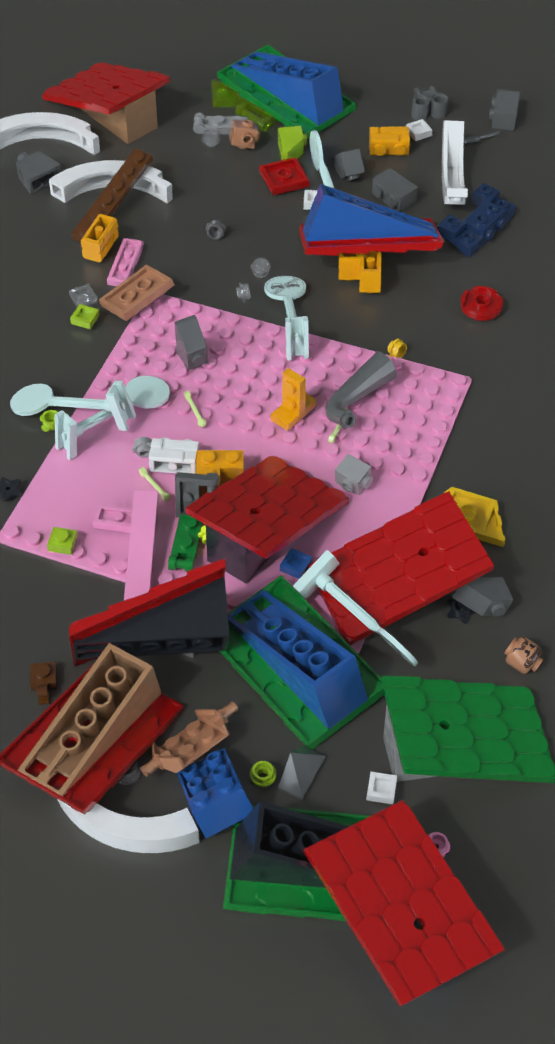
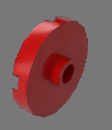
M475 286L469 291L467 289L461 296V309L463 313L475 320L486 321L499 316L503 308L502 296L500 297L495 289L487 286Z

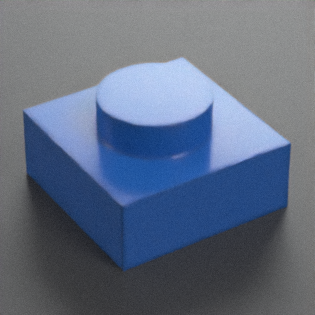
M291 548L280 564V571L300 579L308 570V566L313 563V557Z

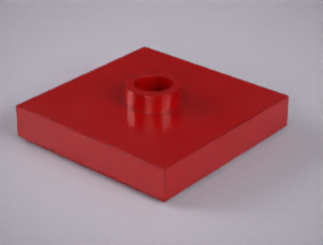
M296 157L259 166V172L272 195L310 187V181Z

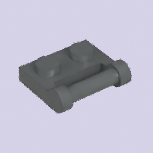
M177 472L175 475L176 517H179L180 514L188 515L186 507L201 497V486H207V492L210 493L215 490L219 484V475L216 473H207L205 475Z

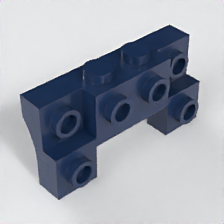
M483 183L472 193L471 203L478 207L463 221L449 214L438 224L437 229L442 238L454 244L462 254L471 257L487 241H490L498 230L503 229L505 224L515 215L516 205L500 198L499 190Z

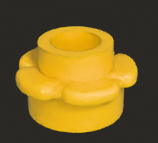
M399 338L391 341L387 349L390 353L389 356L402 358L406 353L407 344Z

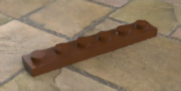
M137 148L132 151L71 233L73 240L81 243V239L99 214L110 217L114 214L153 161L151 154Z

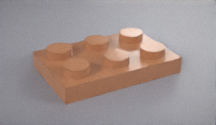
M145 265L100 298L99 302L103 308L127 321L143 308L150 305L159 296L166 293L167 290L174 286L172 278Z

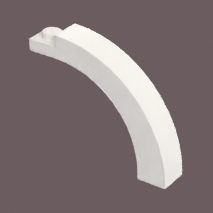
M33 112L0 119V150L23 140L52 138L76 144L93 155L100 152L99 138L95 133L91 132L90 124L72 116L58 113Z
M443 121L442 192L445 204L465 205V197H467L468 189L465 187L463 174L464 121Z
M95 161L64 170L49 179L51 195L66 203L84 192L104 188L125 161ZM148 166L133 187L134 189L147 192L166 203L173 199L172 184L162 179V171Z
M58 800L63 811L75 825L92 838L114 848L139 853H162L184 849L199 843L198 828L187 808L158 817H132L110 811L97 803L91 811L84 815Z

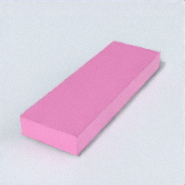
M123 238L108 275L107 285L118 286L133 275L144 247L143 241Z

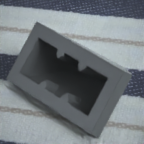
M300 746L292 751L278 790L303 800L326 756L305 746Z

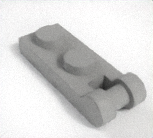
M196 113L194 115L193 131L197 134H230L233 119L243 121L247 117L205 116L203 113Z

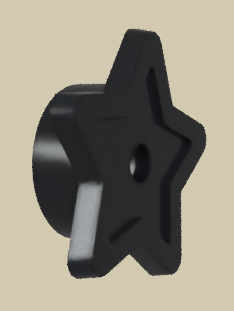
M4 477L1 478L0 497L3 502L12 501L17 496L22 495L18 488L21 483L20 479L10 481Z
M449 599L447 601L451 609L447 614L449 619L459 618L464 624H467L469 616L476 613L456 599Z

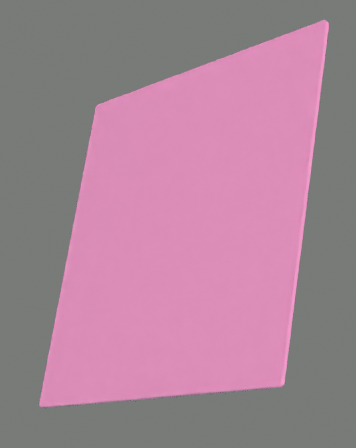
M162 294L131 319L83 398L105 400V395L114 381H123L126 387L127 383L133 378L153 376L165 381L169 386L170 396L168 401L156 408L145 409L132 405L136 417L135 419L127 420L129 427L127 431L118 429L114 416L84 431L81 436L77 437V457L71 460L67 459V450L64 447L57 450L54 444L0 531V543L126 583L130 533L93 528V519L98 504L133 508L134 490L157 491L145 477L140 475L139 469L144 467L161 489L171 496L169 501H163L159 493L151 588L186 576L187 572H185V569L176 568V571L168 570V560L171 555L179 517H176V474L150 472L149 456L142 458L132 451L134 441L140 437H148L151 440L152 438L160 439L163 437L170 440L190 439L199 442V450H244V471L251 466H256L269 456H276L283 459L288 465L303 470L306 475L320 479L328 487L338 489L349 497L347 505L273 554L247 583L225 572L227 612H230L281 575L292 586L299 580L280 571V564L291 548L313 557L314 562L326 550L330 553L344 547V544L384 526L386 522L414 510V507L420 505L472 379L461 374L386 355L396 369L397 378L347 407V409L353 412L356 422L350 428L343 429L341 427L334 443L328 442L329 436L333 433L337 424L327 418L325 406L331 396L376 353L375 351L309 334V359H304V355L291 356V360H287L285 327ZM195 315L207 345L208 363L188 370L176 351L175 321ZM290 368L306 378V393L317 399V406L290 430L286 431L270 420V414L282 404V372ZM189 390L201 417L206 420L207 423L204 427L198 425V419L188 400L185 399V391ZM76 408L71 418L79 423L103 409ZM347 454L371 466L373 481L370 487L364 489L360 495L345 491L335 480V469ZM53 527L77 530L78 537L71 555L48 551L47 543ZM202 540L199 542L194 569L210 564L207 561V546L202 543ZM316 589L305 600L342 637L318 589ZM365 638L350 645L358 654L361 651Z

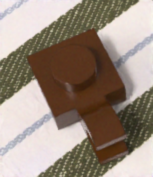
M56 662L30 664L31 690H37L39 705L49 704V689H57Z

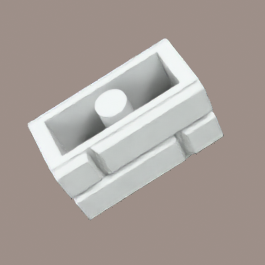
M166 437L160 439L152 438L149 453L150 472L196 474L197 450H199V442L190 439L170 440Z

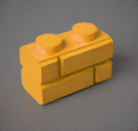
M408 126L369 128L370 155H409L410 136Z
M99 214L81 239L82 256L85 259L99 263L102 262L119 237L116 218Z

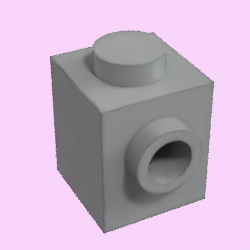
M347 454L335 469L336 483L345 491L360 495L364 489L370 487L373 481L371 466Z

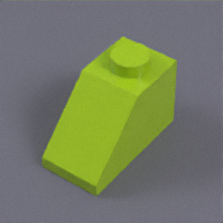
M301 126L278 128V146L281 159L286 160L294 157L298 159L304 154V145H307L306 133L303 134Z

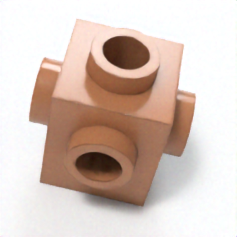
M233 119L229 136L231 145L244 150L248 148L254 149L255 142L258 143L260 138V131H258L256 123L248 119L243 121Z

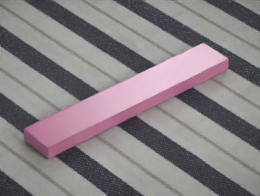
M134 490L124 600L148 593L151 589L158 491Z

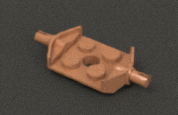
M231 701L221 710L196 709L195 713L198 720L189 723L184 730L176 736L167 739L162 746L158 747L155 741L152 743L154 757L143 767H140L143 775L148 777L158 768L178 773L229 736L227 718L238 711L237 705Z

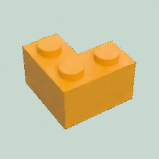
M371 251L369 254L339 253V280H360L359 292L381 293V252Z
M197 450L196 474H218L219 484L217 488L244 472V450ZM201 486V496L207 493V486Z

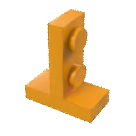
M290 368L282 372V404L270 414L272 422L288 431L317 406V399L306 393V378Z

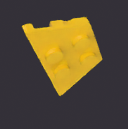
M451 487L444 492L450 491L454 501H456L479 540L504 547L505 535H503L501 528L502 521L501 516L498 514L497 500L455 487Z

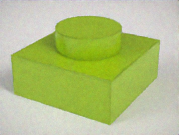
M79 304L70 317L71 324L91 329L100 316L99 309Z
M53 527L47 543L48 551L71 555L78 537L77 530Z

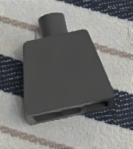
M41 151L30 155L21 153L17 158L18 177L30 195L49 187V179L62 172L61 164Z

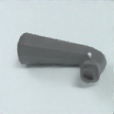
M377 351L331 396L325 406L326 416L331 422L339 424L343 429L352 427L356 422V417L351 410L345 408L397 378L396 369L388 356Z

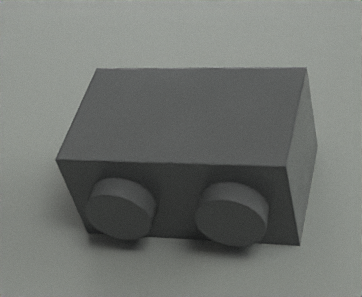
M497 90L496 97H492L489 120H492L491 128L514 131L520 92Z
M389 168L373 178L372 194L394 210L403 212L417 203L418 187Z

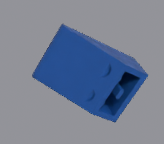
M225 748L211 752L207 757L196 763L189 764L177 773L191 812L206 839L245 819L253 810L249 797Z

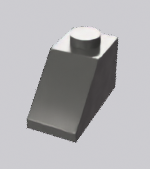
M360 148L341 152L331 157V162L340 178L347 177L348 181L358 179L359 174L365 172Z
M192 315L175 321L176 351L186 368L189 370L208 363L207 345L197 317Z
M479 577L450 593L452 598L481 616H503L513 602L503 577Z

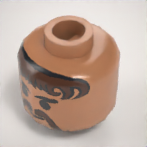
M525 636L519 639L515 637L504 652L507 655L506 663L522 674L528 673L530 669L535 672L543 661L539 657L542 653L541 647Z

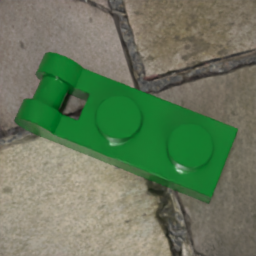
M180 514L172 551L168 560V570L176 571V568L185 569V572L194 569L200 542L198 533L201 532V527L204 523L190 515Z

